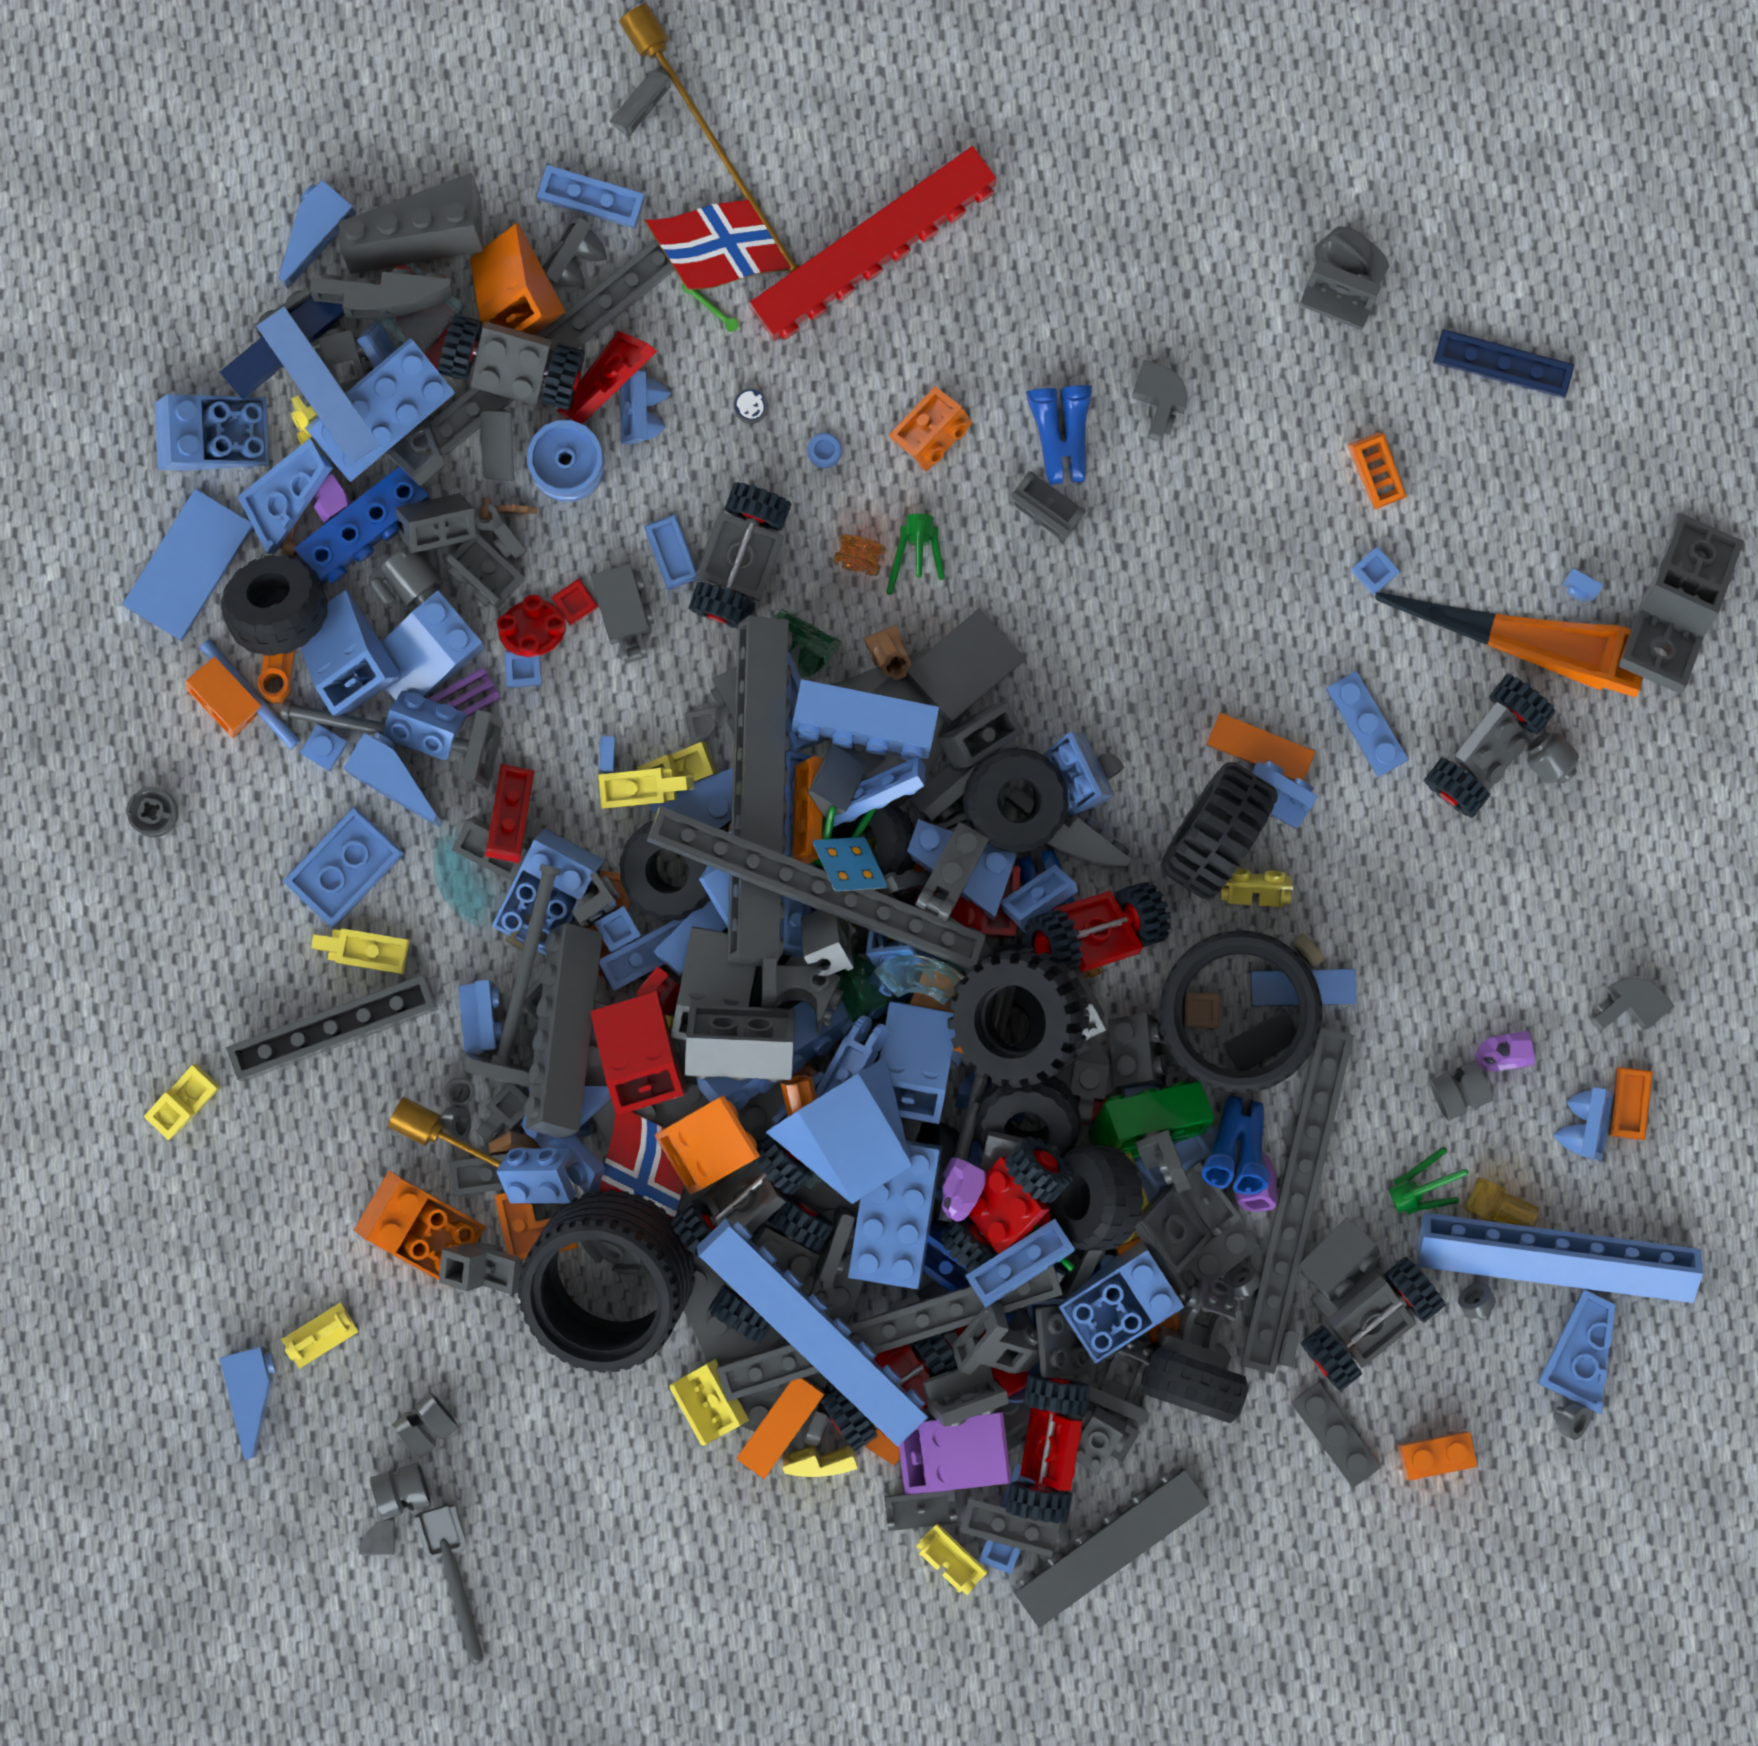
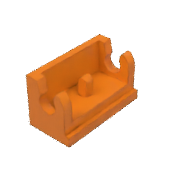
M215 656L186 680V690L232 739L258 716L257 712L261 709V705Z

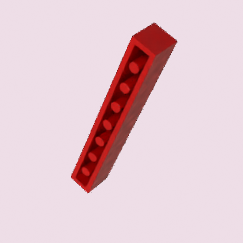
M971 146L751 300L750 309L773 341L780 337L783 340L790 338L799 331L800 327L798 324L808 317L811 321L819 318L828 310L826 307L828 303L835 298L839 301L846 299L856 290L854 285L865 278L867 282L873 280L882 273V265L891 259L894 262L900 261L911 252L910 246L918 240H921L922 243L927 242L939 232L937 227L947 220L950 223L957 221L967 212L965 207L976 200L980 204L991 197L995 192L992 188L996 186L997 178L974 146Z

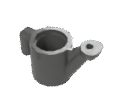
M406 546L371 573L369 576V586L385 606L391 604L395 600V596L383 580L389 582L407 607L413 604L420 606L436 591L441 593L437 586L443 579L440 576L436 548L411 553L409 547Z

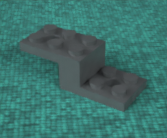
M1681 513L1673 528L1659 570L1643 595L1618 666L1682 695L1687 687L1703 638L1719 614L1744 541ZM1695 551L1703 552L1707 559L1700 558ZM1654 647L1663 649L1667 656L1658 654Z

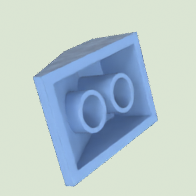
M436 591L412 611L381 642L402 677L385 689L394 700H396L402 690L415 692L426 698L485 649L482 641L439 591Z
M377 732L373 737L364 733L343 769L350 776L440 828L443 821L403 759L395 751L397 746L393 744L394 742Z

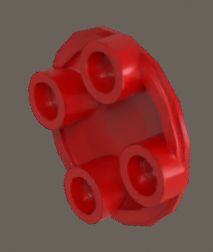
M529 595L524 598L523 602L511 607L504 615L499 617L497 628L499 640L508 651L518 656L534 657L544 655L555 649L563 640L566 623L565 617L558 607L543 601L538 595Z

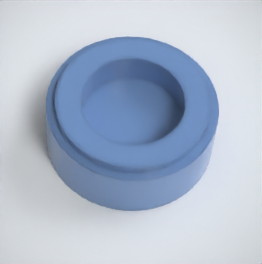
M820 433L810 440L807 452L810 461L815 466L830 468L840 460L842 448L839 440L834 435Z

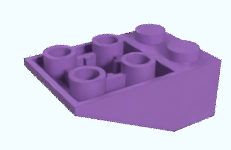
M1003 1412L976 1415L966 1419L963 1424L958 1426L944 1427L937 1419L925 1420L899 1445L905 1495L1012 1483Z

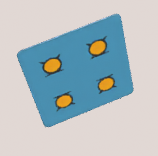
M864 837L813 840V845L835 891L887 888V883Z

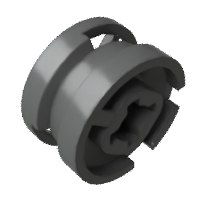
M145 787L131 796L126 807V814L130 825L147 837L166 835L175 827L178 820L179 812L175 800L160 788Z

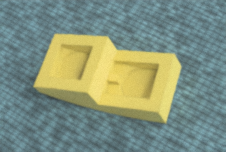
M699 742L674 754L664 755L637 767V770L674 769L675 777L694 775V782L718 773L706 742Z
M197 1063L193 1064L176 1084L160 1097L144 1115V1118L167 1140H171L221 1086Z
M810 1445L804 1447L803 1450L799 1449L783 1455L782 1468L785 1474L794 1476H830L858 1469V1456L850 1445L821 1456L817 1447Z

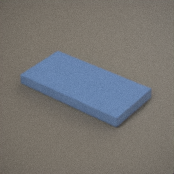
M194 489L122 605L178 640L183 641L252 531L253 526L251 522L197 489Z

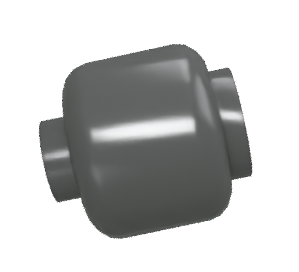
M1545 732L1529 745L1527 749L1529 751L1527 762L1545 783L1550 784L1557 781L1565 783L1576 774L1577 769L1575 766L1579 755L1560 733L1549 734Z

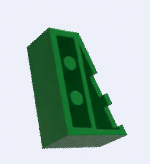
M1181 1081L1167 1089L1156 1091L1155 1088H1149L1135 1096L1124 1098L1123 1095H1117L1107 1099L1089 1129L1088 1135L1092 1145L1113 1146L1125 1154L1131 1153L1132 1158H1136L1140 1154L1135 1143L1142 1140L1141 1138L1145 1134L1156 1130L1161 1132L1168 1130L1173 1144L1206 1133L1214 1120V1115L1201 1082L1188 1084L1186 1081Z

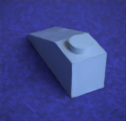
M323 180L317 186L315 184L310 185L301 196L302 202L298 207L279 275L280 281L287 289L339 233V221L356 215L353 206Z
M265 1347L220 1357L244 1460L255 1458L257 1455L273 1383L272 1373L276 1372L272 1352L266 1353Z

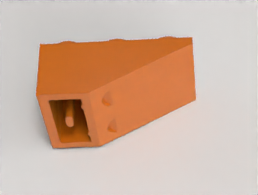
M515 223L485 246L483 252H477L470 258L479 319L482 321V326H484L485 322H490L536 335L566 313L519 223Z
M724 1095L686 1114L654 1134L690 1195L760 1157L756 1150L757 1144L755 1139L749 1132L744 1130L738 1120L737 1109L730 1101L726 1100Z
M389 1170L353 1231L372 1244L439 1280L442 1249L458 1244L477 1243L486 1226Z

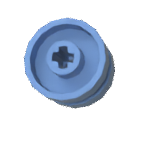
M557 420L544 425L533 436L527 449V465L536 487L546 497L558 502H577L589 497L599 487L605 473V458L597 437L585 425L573 420ZM565 456H570L571 462L568 465L561 464Z

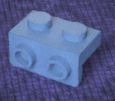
M402 690L389 709L383 736L398 744L441 760H447L453 741L464 725L466 713L458 711L450 705L439 704L426 699L418 693Z
M1266 760L1265 764L1258 761L1251 773L1274 786L1278 794L1277 801L1270 814L1297 829L1318 798L1317 795L1312 793L1314 787L1299 778H1296L1293 782L1283 776L1284 770L1271 761Z
M490 980L460 985L458 989L464 1052L476 1054L498 1051L503 1031L502 1021L497 1022L496 1008L501 1007L499 987H494L493 982Z
M551 1147L544 1149L515 1148L509 1150L496 1170L509 1202L571 1203L576 1193L564 1168L572 1156L568 1148Z

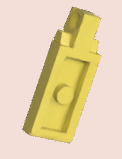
M656 768L598 775L601 809L667 803L669 800H677L676 791L695 789L694 775L675 777L674 769Z
M341 928V930L333 929L332 937L313 934L311 948L329 952L327 960L335 961L338 964L404 975L410 940Z

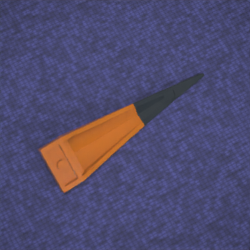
M1382 592L1375 595L1376 600L1600 691L1604 687L1635 698L1640 691L1643 677L1618 666L1631 631L1629 628L1617 625L1562 622L1488 613Z

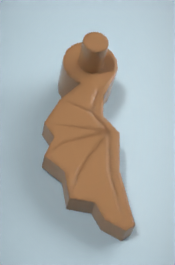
M484 498V506L480 507V520H492L493 515L487 508L491 504V498ZM520 505L494 506L499 514H537V508Z
M300 517L287 535L285 543H282L279 547L284 555L295 557L296 550L294 548L298 543L293 542Z

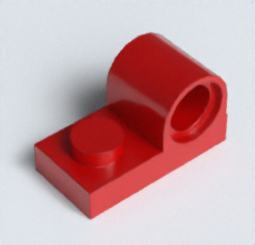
M657 966L635 994L641 996L658 991L664 1014L671 1016L676 1010L680 985Z

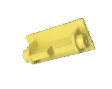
M1238 868L1225 885L1228 887H1222L1221 900H1227V904L1252 905L1253 893H1259V906L1283 907L1284 904H1290L1291 891H1287L1293 890L1291 876H1285L1284 872L1276 870L1266 871L1265 874H1251V871Z
M340 1302L281 1340L286 1347L285 1351L288 1357L294 1360L300 1369L359 1331Z
M938 1523L916 1545L920 1550L918 1554L923 1556L936 1570L942 1565L947 1569L942 1576L959 1593L963 1591L968 1595L976 1586V1583L988 1573Z

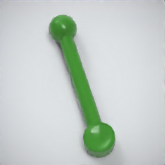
M682 284L683 292L691 293L723 321L727 331L734 332L738 329L739 324L735 318H728L699 291L687 290L684 284Z

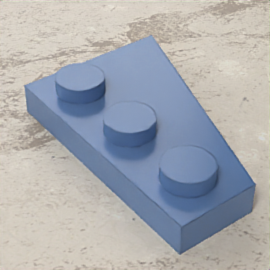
M313 438L305 441L237 496L266 553L275 554L333 468L327 455Z
M733 768L694 782L695 789L676 791L677 800H669L667 803L648 804L655 814L659 807L663 806L721 830L732 821Z
M918 820L907 852L913 861L932 874L953 832ZM987 844L961 897L968 902L972 901L984 910L985 915L994 921L1017 854L996 849Z
M1582 1289L1537 1381L1538 1384L1602 1415V1399L1607 1377L1606 1368L1616 1305Z

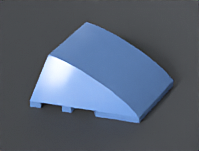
M886 1057L852 1076L765 1132L851 1204L912 1167Z

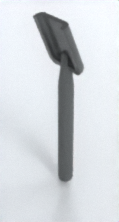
M449 1504L415 1515L414 1519L426 1558L429 1560L443 1558L445 1575L469 1660L472 1664L478 1665L483 1661V1654L460 1572L453 1556L454 1553L461 1552L466 1548V1542L455 1505Z

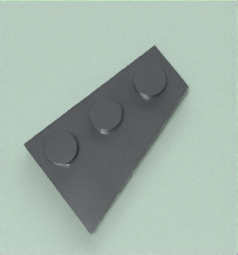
M428 417L385 452L419 486L446 464Z

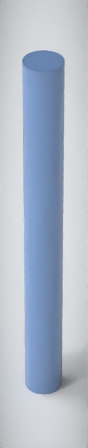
M210 639L205 641L200 646V650L209 660L215 656L261 705V709L257 713L285 745L292 750L300 743L299 738Z

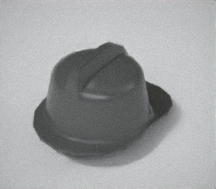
M1336 227L1315 245L1314 256L1316 262L1320 260L1322 262L1336 263L1342 270L1355 275H1366L1377 284L1381 283L1390 267L1382 251L1364 235L1350 227Z

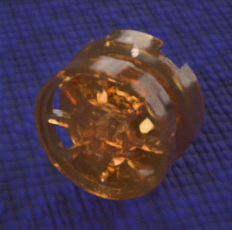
M841 534L839 542L842 545L839 552L835 553L833 563L839 565V562H843L842 568L854 572H866V575L878 576L881 569L879 555L885 554L886 547L870 539Z

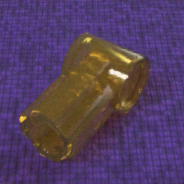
M1478 1177L1464 1210L1472 1214L1476 1213L1480 1218L1491 1222L1494 1220L1499 1223L1533 1227L1539 1207L1506 1193V1189L1495 1183Z

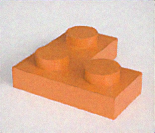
M506 1193L494 1195L507 1254L525 1260L551 1218L537 1221L533 1203H510ZM577 1242L569 1244L559 1250V1252L578 1248Z

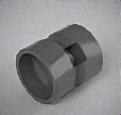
M1475 1060L1456 1068L1455 1075L1453 1076L1447 1072L1429 1081L1432 1093L1447 1121L1465 1114L1468 1106L1476 1109L1493 1101L1488 1082Z
M431 1392L415 1405L416 1411L414 1413L406 1412L392 1424L401 1439L420 1459L436 1446L435 1440L437 1438L445 1439L459 1427L453 1416Z
M418 1462L399 1468L396 1475L388 1471L370 1477L374 1499L383 1520L402 1515L406 1507L414 1511L431 1505L429 1490Z

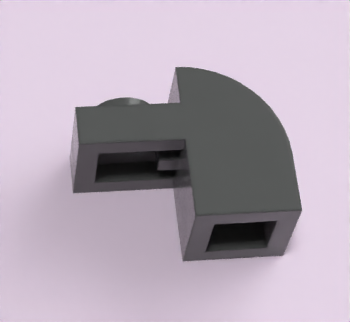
M1143 360L1132 398L1157 406L1148 439L1161 442L1163 433L1171 434L1176 415L1170 414V411L1184 414L1187 405V391L1182 379L1173 370L1163 365Z
M1627 978L1607 987L1616 999L1612 1001L1610 997H1607L1593 1009L1597 1015L1590 1021L1600 1031L1627 1011L1641 1029L1645 1030L1650 1028L1675 1006L1654 983L1642 978Z
M464 1243L442 1249L439 1283L463 1291H470L485 1286L512 1295L518 1293L520 1289L518 1280L523 1265V1258L503 1253V1247L491 1244Z

